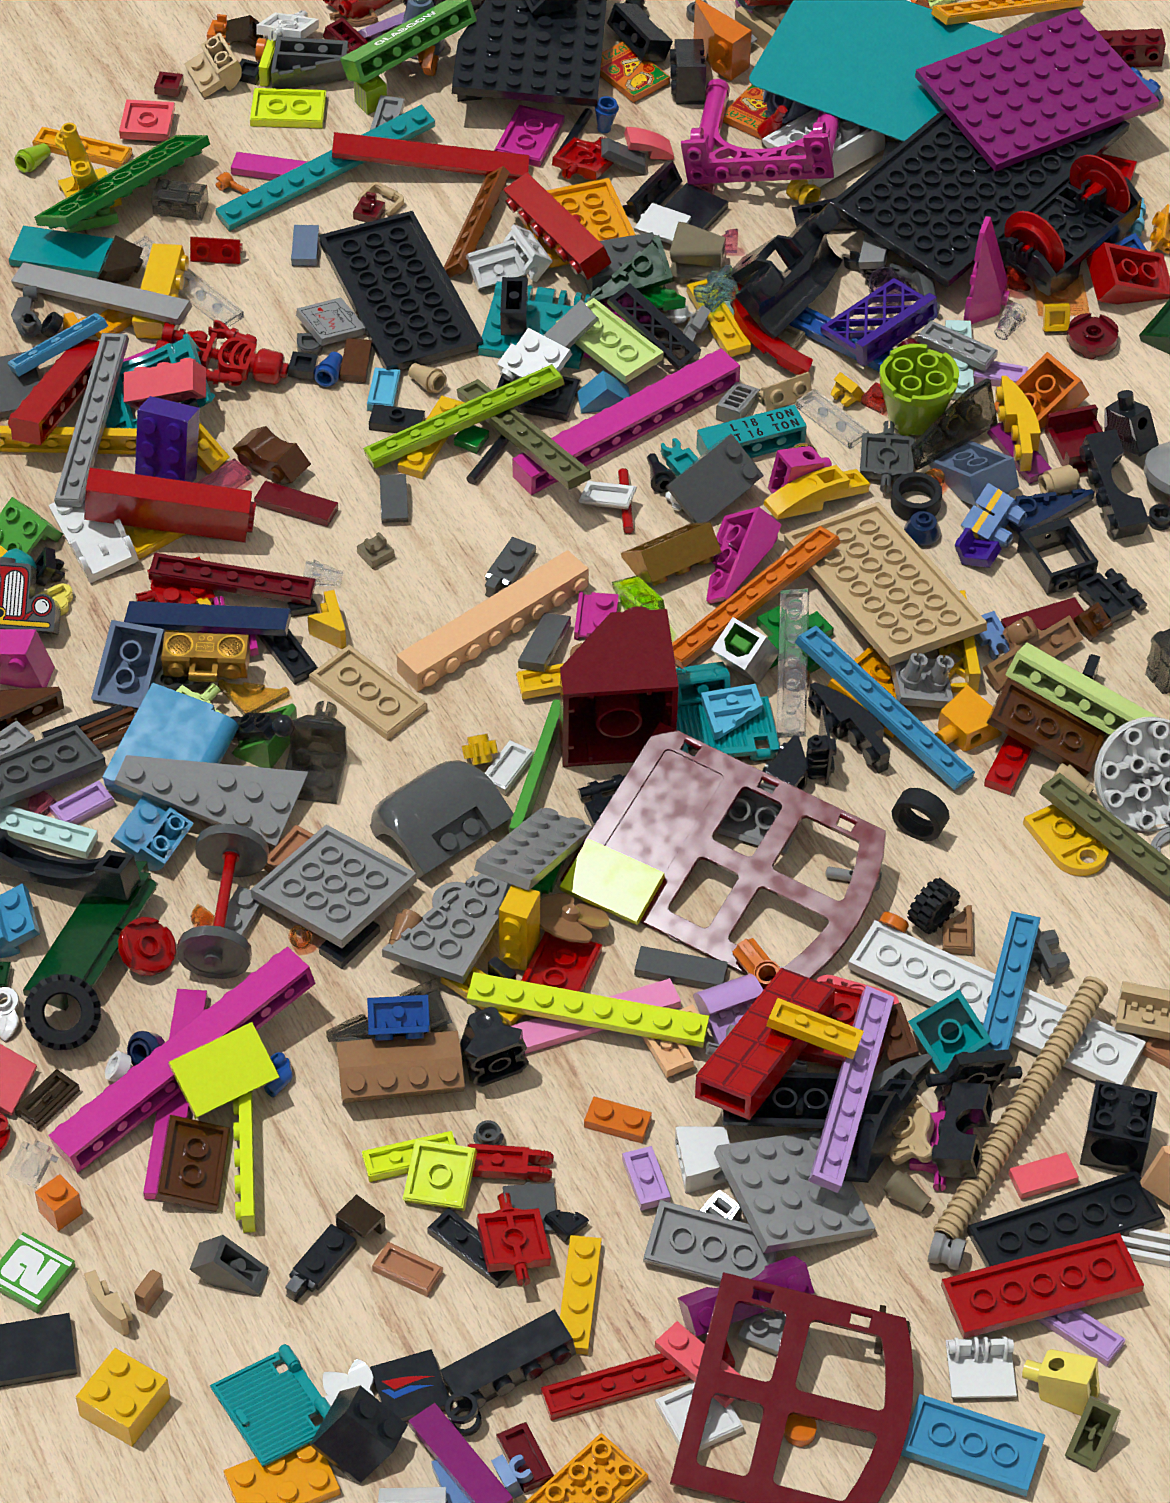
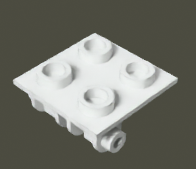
M1003 1336L999 1339H988L987 1337H983V1339H978V1337L958 1339V1337H954L952 1340H946L952 1398L1017 1397L1012 1353L1014 1352L1013 1339Z

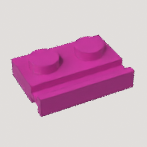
M579 591L574 640H578L579 637L588 638L610 612H617L619 594L591 592V595H585Z

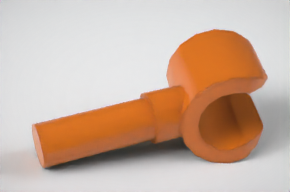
M224 172L216 177L218 182L215 186L220 191L228 187L244 194L250 191L237 184L228 172Z

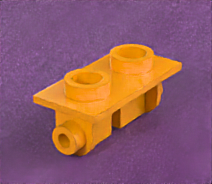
M1169 204L1161 212L1158 211L1153 217L1152 225L1154 227L1149 239L1151 241L1150 251L1152 252L1158 248L1166 254L1170 253Z

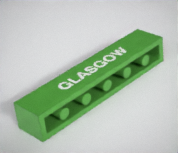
M445 0L341 57L340 60L347 79L363 84L476 22L477 18L471 1Z

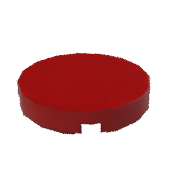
M141 917L132 920L122 929L118 939V951L123 962L130 970L142 976H154L162 973L171 965L176 955V941L172 932L167 926L163 927L159 923L160 921L155 918Z

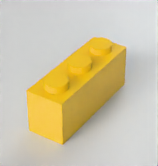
M511 885L499 908V959L511 969L526 971L540 943V892L533 889L528 891Z

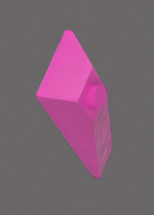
M988 216L985 217L979 232L974 257L975 265L970 278L972 286L965 305L963 321H971V324L999 315L1002 305L1007 306L1010 297V291L1006 290L1008 279L991 217Z
M756 507L724 516L716 536L722 552L713 556L714 561H712V564L715 565V572L709 578L706 598L709 604L727 600L776 543L782 524L762 508Z

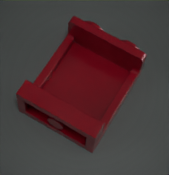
M1095 404L1057 411L1047 415L1045 434L1061 466L1071 465L1073 469H1077L1078 473L1088 472L1086 462L1081 460L1079 448L1085 436L1103 432L1097 420L1098 408Z

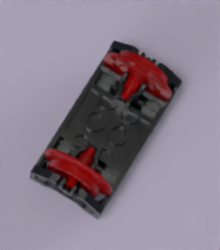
M1095 155L1079 157L1071 165L1070 179L1032 212L1019 211L1007 219L1004 228L1005 235L997 239L1004 267L1010 266L1030 277L1039 291L1048 296L1054 292L1065 290L1079 277L1081 262L1104 242L1115 244L1124 238L1133 223L1140 217L1142 197L1130 180L1124 177L1121 171L1111 162Z

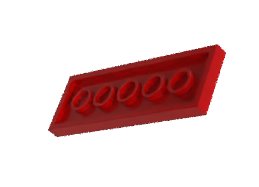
M1116 1233L944 1278L941 1281V1287L962 1337L966 1339L1143 1292L1144 1283L1121 1234Z

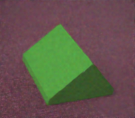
M293 703L269 711L281 712L282 715H288L293 719L295 727L291 735L288 737L274 735L271 740L240 741L232 754L258 767L273 768L298 734L297 709Z

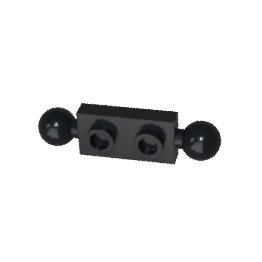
M281 712L247 713L242 717H231L239 725L234 736L238 741L271 740L274 735L288 737L293 733L295 727L293 719L288 715H282Z

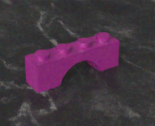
M795 1255L766 1265L759 1275L752 1278L753 1280L814 1294L807 1265ZM705 1287L677 1298L685 1327L695 1336L708 1332L719 1288ZM753 1289L752 1299L771 1303L773 1294ZM739 1303L734 1308L731 1324L767 1310Z

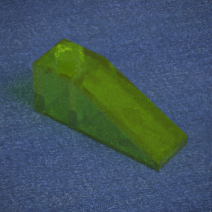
M636 575L612 582V587L615 593L619 594V601L624 610L636 606L646 607L650 610L665 609L664 600L639 576Z

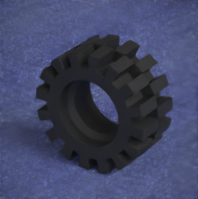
M935 878L933 882L927 883L926 888L923 887L921 889L920 895L917 894L914 899L916 900L911 903V909L908 910L907 914L909 916L907 918L926 934L935 933L938 927H943L945 920L950 919V914L955 912L956 909L954 907L959 904L960 893L942 878Z

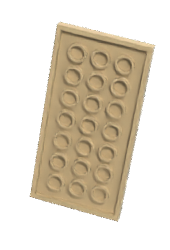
M879 502L784 534V543L789 549L793 548L819 526L839 536L840 544L810 567L808 572L889 666L910 659L912 653H917L918 656L919 653L924 654L987 631V621Z

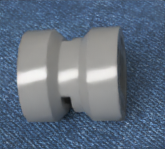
M935 1232L927 1262L935 1265L945 1263L949 1269L958 1271L964 1255L966 1240L959 1238L950 1240L945 1234Z

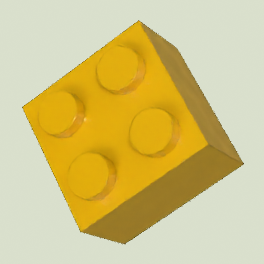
M114 1348L76 1395L79 1416L133 1447L169 1401L171 1395L168 1378Z

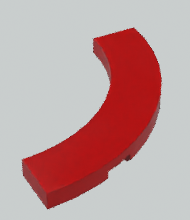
M735 284L730 297V305L735 312V321L749 341L763 354L768 352L776 358V363L796 375L809 372L813 359L795 350L778 336L773 339L765 334L735 297L744 285Z

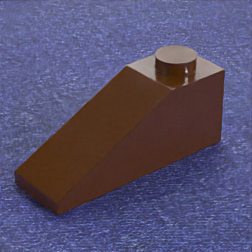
M60 687L0 690V731L16 720L22 726H26L64 709Z

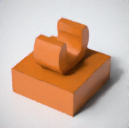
M217 14V20H212L207 32V40L218 33H221L225 39L227 15Z

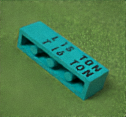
M794 404L698 429L696 449L701 456L715 443L732 434L749 457L754 458L777 452L778 450L792 448L799 443H805L807 425Z

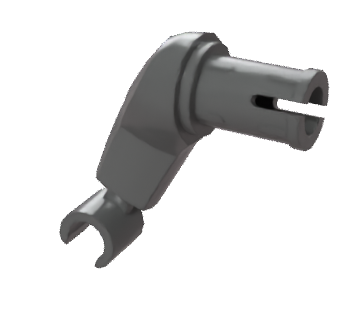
M890 263L888 280L895 278L899 281L908 282L912 286L911 288L916 289L923 296L931 293L937 297L932 277L914 265L911 268ZM937 302V310H938V317H939L940 305H939V303Z
M37 286L23 287V297H18L11 313L16 328L26 338L36 337L42 327L41 321L33 312L34 301H38Z

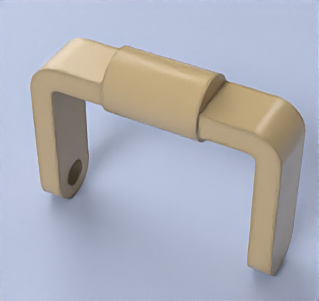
M378 182L370 184L358 196V201H360L362 196L366 197V192L374 193L377 191L387 198L395 200L396 202L386 211V215L389 217L393 216L404 206V196Z

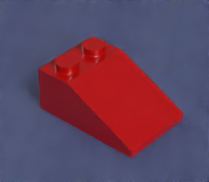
M1104 242L1086 259L1096 297L1100 302L1120 305L1170 299V276L1162 253Z

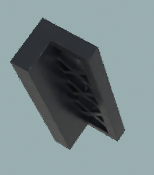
M631 283L608 299L607 304L637 332L664 352V358L678 371L685 365L699 360L701 349Z

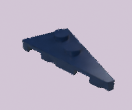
M1092 489L1072 490V495L1057 496L1056 492H1049L1032 496H1016L1015 501L1026 512L1027 518L1020 527L1010 521L1007 525L1019 535L1022 531L1053 522L1094 499L1095 492Z

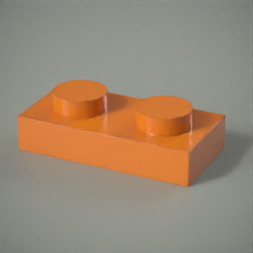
M593 1096L584 1119V1128L643 1144L652 1119V1112Z

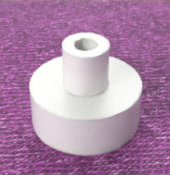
M116 1051L107 1063L105 1078L116 1082L124 1076L132 1067L131 1056Z

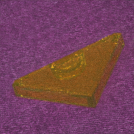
M224 679L218 681L219 689L243 716L247 713H260L290 697L287 687L273 689L265 688L263 684L243 682V685L226 683Z

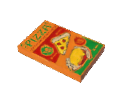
M624 41L602 52L600 76L633 103L670 84L669 75L651 61H642Z
M751 84L725 110L723 123L762 140L757 128L760 123L768 118L765 110H768L767 103L763 102L765 90Z

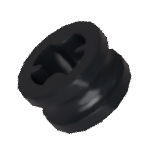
M1165 504L1152 506L1148 516L1149 526L1160 531L1168 529L1170 527V507Z

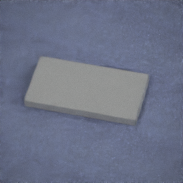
M660 1200L643 1262L720 1283L723 1272L749 1279L754 1278L764 1270L766 1265L775 1262L778 1251L763 1253L750 1225L747 1223Z

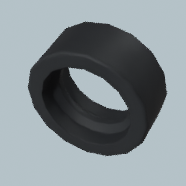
M910 472L901 475L895 480L892 485L891 508L900 518L909 521L912 515L917 512L925 511L934 516L939 512L942 500V487L931 475L922 472ZM910 491H920L931 497V500L924 503H912L901 495Z
M908 788L904 790L891 810L892 819L896 826L908 836L920 841H933L937 839L950 819L949 810L945 803L937 795L921 788ZM911 809L918 810L919 812L926 815L930 820L923 819L922 817L918 816L915 812H913Z

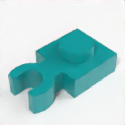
M673 438V448H669L664 443H661L660 452L666 458V465L677 477L695 462L698 457L689 447L682 450L680 441L677 438Z

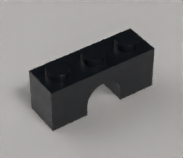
M953 1082L951 1093L946 1095L945 1117L939 1121L938 1144H935L932 1149V1161L936 1163L940 1176L977 1179L983 1152L977 1135L965 1133L975 1127L989 1128L995 1101L989 1084Z

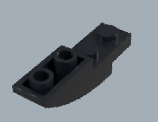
M816 682L810 684L808 705L819 716L821 715V705L825 706L826 717L831 716L832 732L837 739L848 736L850 743L853 746H857L862 752L867 764L872 765L878 773L888 770L890 750L883 743L884 727L865 708L844 694Z
M889 1079L881 1091H870L865 1101L843 1181L869 1183L896 1141L892 1133L893 1128L919 1090L915 1080Z

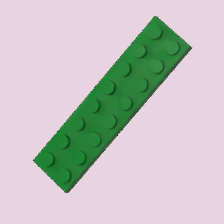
M175 135L36 215L34 218L37 226H48L49 229L64 227L66 230L77 227L79 225L78 222L82 219L94 217L99 209L114 205L116 199L131 195L133 193L132 190L150 184L152 178L167 174L169 168L184 164L186 158L201 154L203 152L202 149L210 145L208 135Z

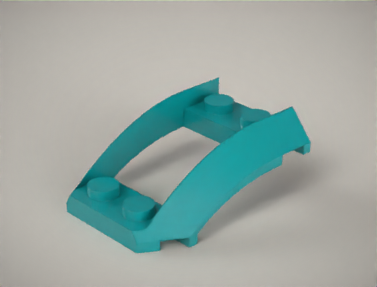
M186 333L183 335V339L174 344L168 343L150 353L123 362L106 420L107 428H137V419H134L130 406L124 403V386L122 383L124 382V372L134 371L136 367H156L158 363L162 362L177 363L183 358H192L201 364L197 353L201 350L189 334ZM207 380L206 398L196 399L199 408L212 402L215 394L210 392Z

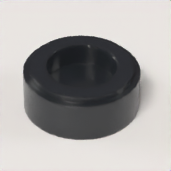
M51 312L42 323L41 333L48 338L53 337L61 328L63 317L57 312Z

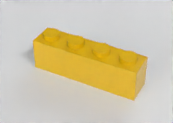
M152 244L140 289L178 298L179 290H182L184 286V271H187L189 267V258L185 255L182 245ZM133 314L132 324L136 338L161 339L166 322Z

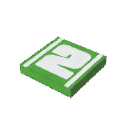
M23 1232L0 1260V1293L38 1313L74 1269L75 1261Z

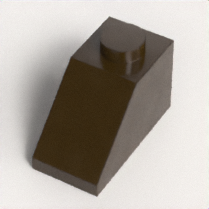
M115 235L106 252L97 279L112 283L128 281L132 273H138L144 260L140 256L143 248Z

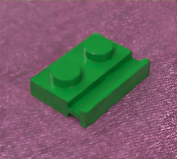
M663 285L640 292L656 308L663 311L685 308L686 298L677 294L675 290L668 289Z

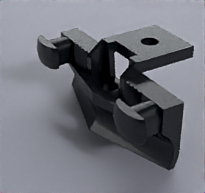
M830 203L819 213H813L805 218L788 237L777 235L742 257L720 281L721 286L726 291L756 272L735 297L763 332L773 339L827 288L843 261L830 248L826 237L841 221V215L838 210ZM775 250L787 266L782 274L772 261L767 260Z

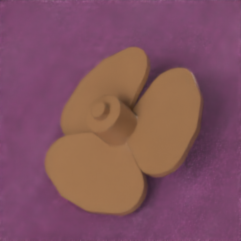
M557 893L540 900V927L555 937L570 942L589 943L592 940V933L582 925L592 929H605L609 926V917L603 910L586 903L574 905V898L570 894Z

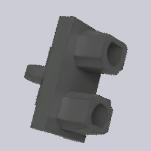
M1038 929L1029 966L1031 972L1039 970L1046 985L1053 984L1056 975L1068 971L1070 965L1066 952L1052 954L1050 951L1059 947V938L1055 929L1040 931Z

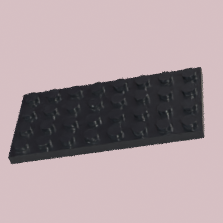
M413 211L319 235V243L351 306L362 322L368 339L372 341V346L383 368H386V370H404L410 368L414 363L419 365L478 350L479 345H483L481 335Z

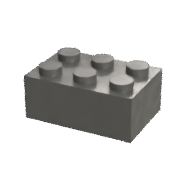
M653 232L599 241L604 245L612 263L588 281L584 278L589 293L591 294L597 287L601 288L624 263L631 261L639 250L642 252L651 244L652 239L655 237Z

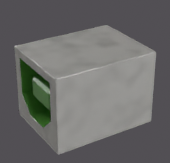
M732 617L711 649L727 666L757 684L761 682L780 653L766 636Z

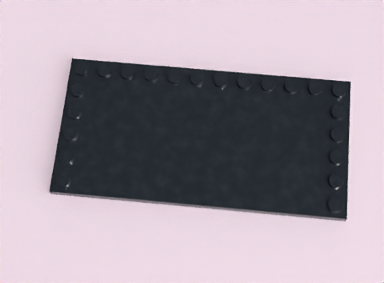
M942 109L830 204L838 210L843 219L948 288L975 264L974 257L978 236L986 216L991 217L996 238H1002L1005 235V223L1012 214L1019 211L1032 212L1070 179V168L1076 159L1084 155L1099 157L1129 130L1130 123L1127 121L1120 122L1001 170L994 171Z

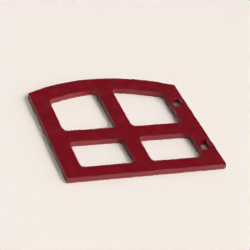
M723 1272L670 1485L739 1503H878L887 1489L899 1462L908 1432L912 1409L914 1370L912 1346L906 1318ZM753 1289L773 1294L771 1303L752 1299ZM739 1303L782 1313L786 1317L772 1378L767 1382L725 1372L720 1368L734 1308ZM851 1314L871 1318L869 1328L851 1324ZM818 1322L874 1336L881 1340L885 1367L883 1409L875 1410L797 1389V1376L811 1323ZM716 1395L759 1405L763 1408V1416L747 1475L741 1476L702 1466L697 1462L711 1400ZM794 1414L869 1433L876 1437V1443L869 1460L845 1500L839 1501L780 1486L774 1482L773 1477L787 1418L790 1415Z

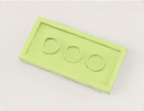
M595 298L585 303L599 320L574 344L626 384L663 360L664 352Z

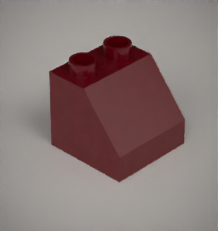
M636 606L628 608L624 612H610L560 667L559 741L562 767L634 763L660 722L677 730L679 685L667 609L650 610L646 607Z

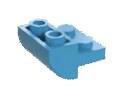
M142 796L110 842L126 853L134 855L135 861H147L149 871H158L164 867L194 823L171 807L165 811Z
M23 883L0 895V958H6L19 954L20 944L40 935L29 890Z

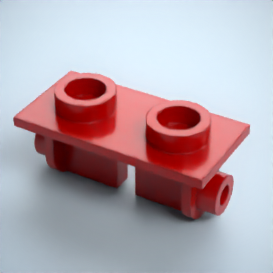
M190 236V261L241 264L243 243H240V239Z

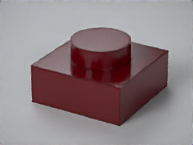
M160 71L154 85L155 94L178 97L184 82L183 74Z

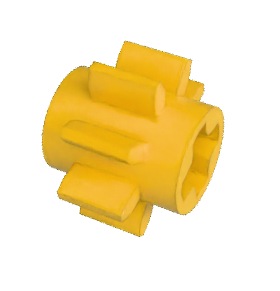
M488 733L467 737L468 745L462 746L464 759L471 758L472 765L492 762V754L498 753L496 740L489 741Z

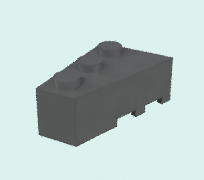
M277 36L271 69L272 88L294 89L347 79L340 58L349 53L348 41Z

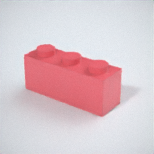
M183 358L177 363L162 362L158 363L156 367H136L134 371L124 372V403L138 410L149 396L177 403L184 402L190 398H206V367L196 362L195 359Z

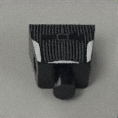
M1122 390L1117 394L1118 400L1105 408L1104 431L1116 429L1123 450L1140 457L1159 445L1151 411L1148 406L1134 401L1131 390Z

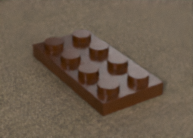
M1007 678L986 722L1059 764L1063 763L1066 766L1071 765L1084 778L1090 773L1106 735V732L1010 678Z

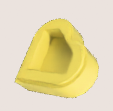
M57 584L38 593L49 595L59 603L60 616L65 615L69 611V603L73 600V591L68 584Z

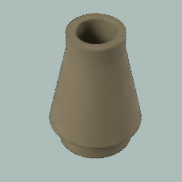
M899 1170L892 1175L883 1189L889 1194V1198L909 1206L919 1213L924 1211L932 1199L907 1172L903 1174Z

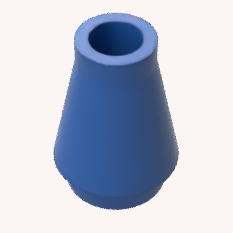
M609 96L599 98L597 107H595L597 130L600 133H609L611 131L612 124L619 110L617 101Z
M331 352L328 357L315 367L314 378L319 385L329 387L338 381L343 359L340 353Z

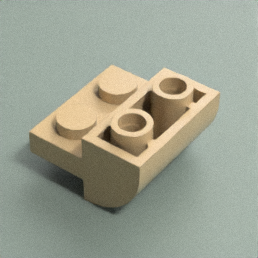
M218 33L200 45L203 49L202 53L184 63L204 98L226 86L228 91L232 90L238 84L242 74L241 65L222 34Z
M1122 981L1115 1030L1170 1040V990Z

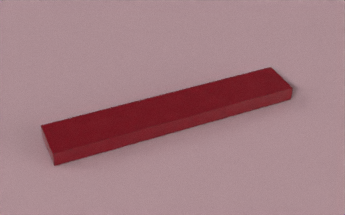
M154 553L149 570L150 580L310 606L316 586L315 578L161 553Z

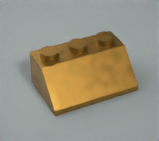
M711 522L687 524L620 554L642 583L652 582L653 586L666 582L668 580L667 576L675 573L677 576L691 571L690 566L698 563L700 566L714 561L713 556L722 551Z

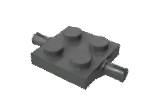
M889 420L884 422L882 433H862L860 473L866 479L881 480L880 491L884 492L886 485V493L891 491V480L895 481L901 475L913 472L915 437L901 436L894 433L895 424L893 421H890V428H888Z

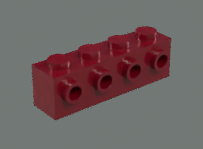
M1162 29L1098 31L1129 67L1162 66L1166 47Z

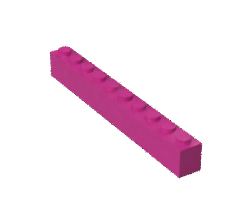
M720 348L698 361L686 365L681 370L667 375L662 380L645 387L630 397L624 398L613 406L603 409L596 415L584 419L579 424L560 432L551 439L586 467L726 392L736 381L739 382L740 365ZM520 453L512 459L513 478L531 496L558 482L525 453Z
M288 946L281 952L273 955L267 963L257 971L250 973L238 986L226 992L219 1001L202 1011L195 1020L178 1030L162 1046L155 1048L138 1065L131 1067L114 1084L107 1086L95 1099L83 1105L67 1121L59 1124L48 1135L56 1152L79 1173L181 1092L168 1064L169 1061L251 1022L257 1031L316 984L310 967Z

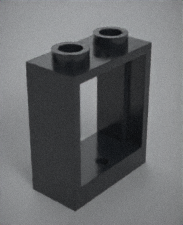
M1068 517L1020 532L1017 551L1047 595L1076 586L1079 582L1096 574L1098 560ZM1064 545L1077 565L1052 573L1039 555V552Z

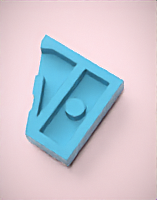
M756 684L701 693V702L714 740L720 739L762 712L763 703Z

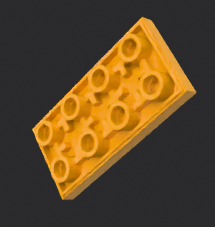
M600 1433L525 1503H624L648 1480V1473L605 1435Z

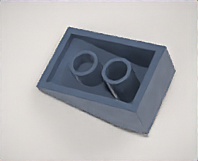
M968 441L927 459L928 465L962 501L977 506L976 500L987 483H990L1006 494L1019 487L1014 458L973 441Z
M111 620L91 700L113 705L121 704L124 707L132 706L134 709H139L151 684L155 683V675L163 669L161 657L166 631L160 628Z

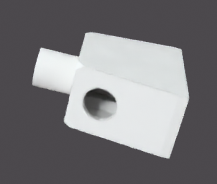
M679 1126L675 1128V1148L685 1193L727 1182L714 1155L718 1145L730 1144L726 1128Z

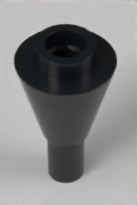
M650 453L647 456V461L650 465L651 488L658 493L667 492L666 486L676 476L659 461L655 453Z

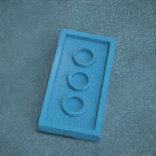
M919 1394L909 1423L901 1456L1027 1497L1044 1443L1045 1434Z

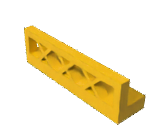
M960 590V593L967 599L965 590ZM974 635L937 648L938 656L943 655V659L945 655L948 656L951 652L961 658L959 662L954 664L948 677L950 681V677L956 673L965 679V683H950L952 693H959L967 685L975 692H978L981 672Z

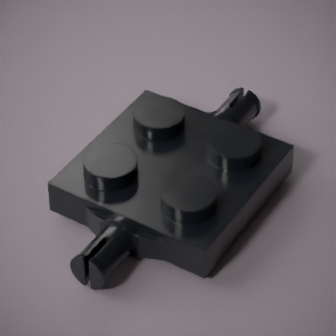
M990 1049L984 1052L973 1053L961 1052L954 1055L947 1070L942 1074H927L925 1083L927 1087L937 1086L934 1093L938 1101H945L946 1095L951 1093L953 1082L989 1084L993 1094L997 1086L1007 1079H1021L1023 1072L1020 1066L1009 1067L1013 1060L1009 1049Z

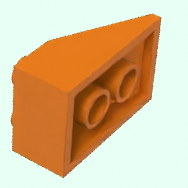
M695 0L693 38L703 39L704 56L712 70L732 81L750 68L752 30L704 1Z
M1048 352L1015 382L1031 403L1040 429L1046 426L1049 413L1077 408L1090 395L1082 380ZM995 402L991 406L998 412V406H1001V403Z

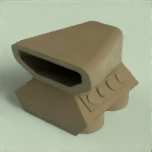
M678 222L670 248V258L672 261L670 269L674 282L677 284H688L691 281L698 282L710 278L714 286H719L726 260V237L685 222Z

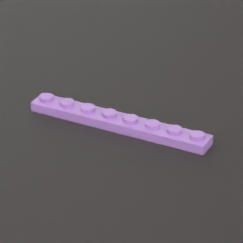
M866 986L862 992L853 1027L863 1030L864 1033L853 1060L845 1056L843 1058L808 1180L836 1193L839 1192L843 1184L894 1000L893 996Z

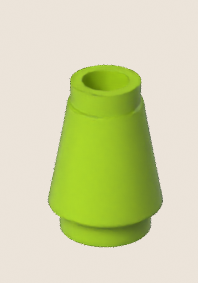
M45 143L21 149L14 157L15 165L21 172H32L51 155V151Z

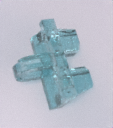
M725 265L720 271L712 270L707 278L708 283L705 286L698 285L693 291L696 302L704 303L705 307L711 310L710 312H714L724 301H734L736 299L735 295L739 292L737 282L732 277L733 268L731 265Z

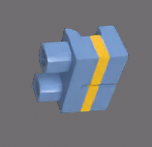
M987 483L975 502L977 506L973 505L963 520L961 527L963 530L971 528L974 537L981 540L999 541L1000 546L1007 548L1014 535L1006 530L1005 527L1009 521L1020 527L1026 520L1027 514L1017 505L1013 497Z

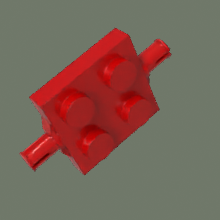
M603 136L595 142L584 141L574 137L552 158V166L560 168L562 176L564 178L567 177V179H570L574 174H578L585 179L596 180L614 162L601 157V140L605 139Z
M199 556V557H196V558H192V559L201 560L200 556ZM150 579L151 590L135 593L136 601L196 604L197 599L208 598L211 604L214 605L213 599L215 598L211 589Z
M505 1192L504 1198V1193H501L497 1196L500 1210L493 1213L477 1214L476 1223L487 1271L514 1270L517 1284L522 1286L524 1282V1286H527L531 1282L527 1269L547 1267L551 1263V1255L539 1208L525 1210L513 1208L510 1194Z

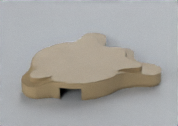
M917 1095L914 1096L892 1130L896 1141L887 1155H890V1159L895 1165H900L911 1158H916L924 1163L932 1160L933 1148L930 1145V1139L934 1131V1120L929 1110L919 1101Z

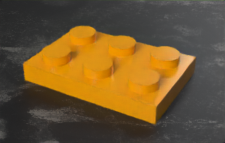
M309 1444L264 1467L261 1466L255 1457L223 1470L224 1478L235 1503H321L341 1495L340 1487L328 1460Z

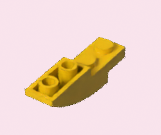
M1001 376L1000 386L995 389L996 402L1001 403V406H998V421L1003 422L1004 432H1011V440L1016 441V445H1014V460H1019L1020 471H1031L1033 451H1039L1041 435L1039 422L1031 403L1022 390L1008 376Z
M833 465L808 473L786 484L766 498L763 505L777 520L821 511L825 501L868 493L870 483L857 469L842 471L837 465Z

